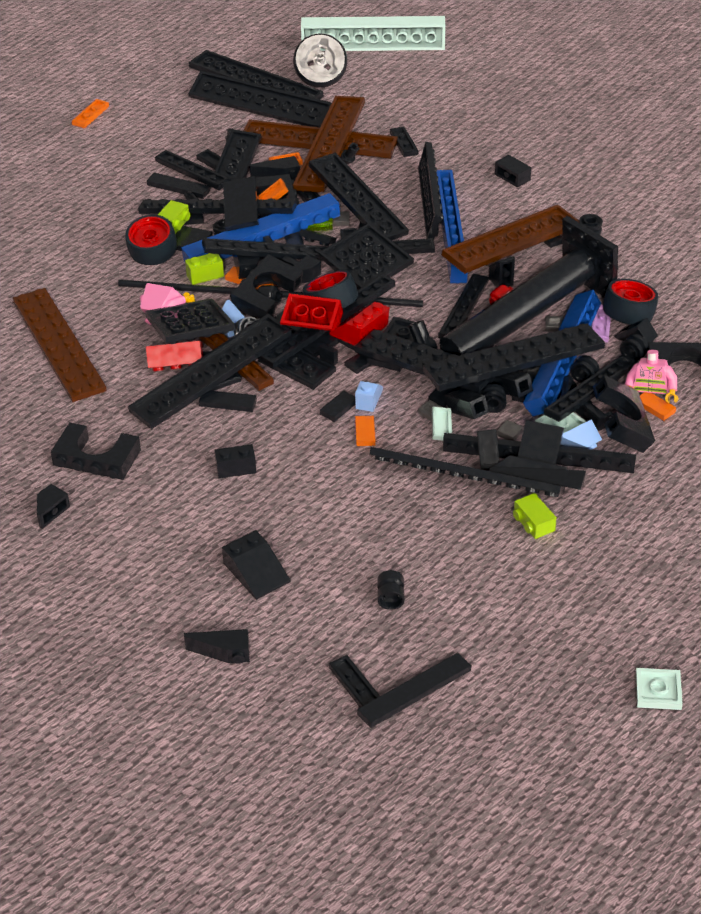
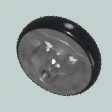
M322 33L304 38L296 47L293 56V66L297 76L307 85L316 88H325L337 83L343 77L348 62L346 50L341 42L331 35ZM313 60L314 65L308 66L307 63ZM326 64L331 67L330 70L324 68Z

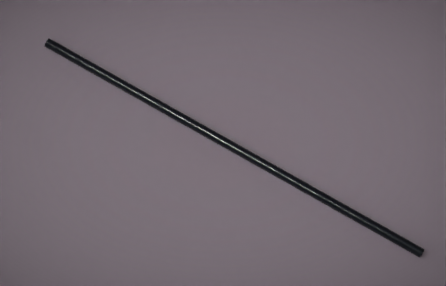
M134 280L118 281V286L145 288L146 284L150 283L173 287L179 291L231 294L232 290L236 289L235 287ZM281 291L282 298H288L289 293L304 295L303 292ZM378 297L371 302H379L383 305L423 307V300Z

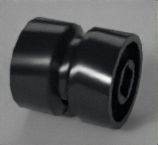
M394 570L380 573L377 577L379 606L384 609L400 608L405 601L403 575Z

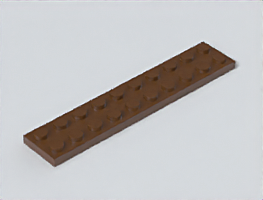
M335 95L293 183V189L302 192H325L327 185L308 166L309 161L335 152L341 157L365 104V97Z
M249 119L243 131L261 134L260 143L310 149L320 128ZM352 131L344 150H347L351 143H356L359 150L355 155L391 159L398 137Z
M557 204L442 250L441 255L466 274L561 235L562 219L566 216L571 217L577 222L579 220Z
M46 288L13 297V303L71 401L75 402L106 392V385Z

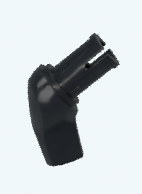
M351 143L347 150H343L340 158L346 164L355 161V154L359 150L358 144Z

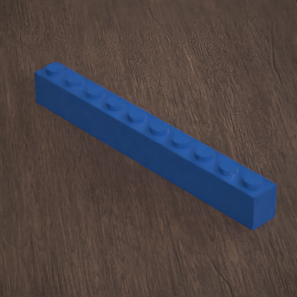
M437 170L438 194L441 195L440 204H442L441 213L443 214L441 226L444 246L448 248L463 242L464 238L453 171ZM447 260L450 283H467L468 273L464 274Z
M331 193L298 204L293 214H271L260 218L259 225L225 231L208 238L263 242V237L270 236L274 241L298 232L301 229H307L339 217V202ZM202 240L181 247L184 261L192 257L208 254L204 253ZM219 254V256L221 257L222 260L233 256V255Z
M594 290L575 295L559 330L586 323L591 327L601 305V301ZM577 355L541 365L532 383L533 391L527 394L523 402L531 416L543 414L544 409L556 401L563 387L564 376H568Z

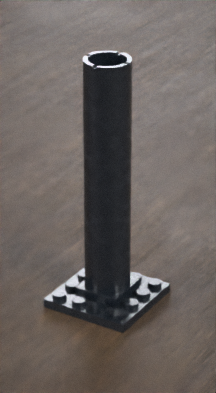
M564 217L562 219V257L442 337L439 341L440 350L461 356L466 353L491 348L583 284L604 298L609 283L617 280L618 246L571 217Z

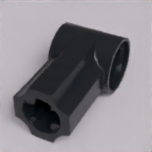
M424 320L414 322L408 326L414 342L438 349L435 340L429 336Z

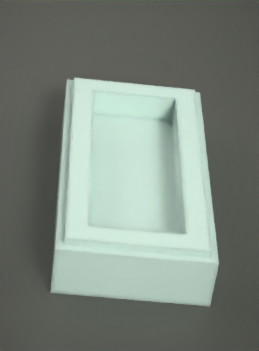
M432 407V440L443 441L444 433L452 434L451 408Z

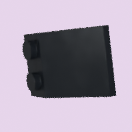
M257 530L222 547L223 564L256 600L291 582L268 542Z

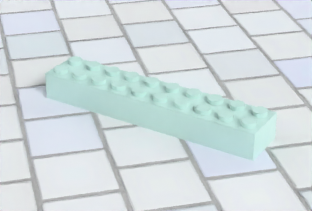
M445 16L301 17V41L310 35L322 33L331 35L339 40L346 51L445 50Z

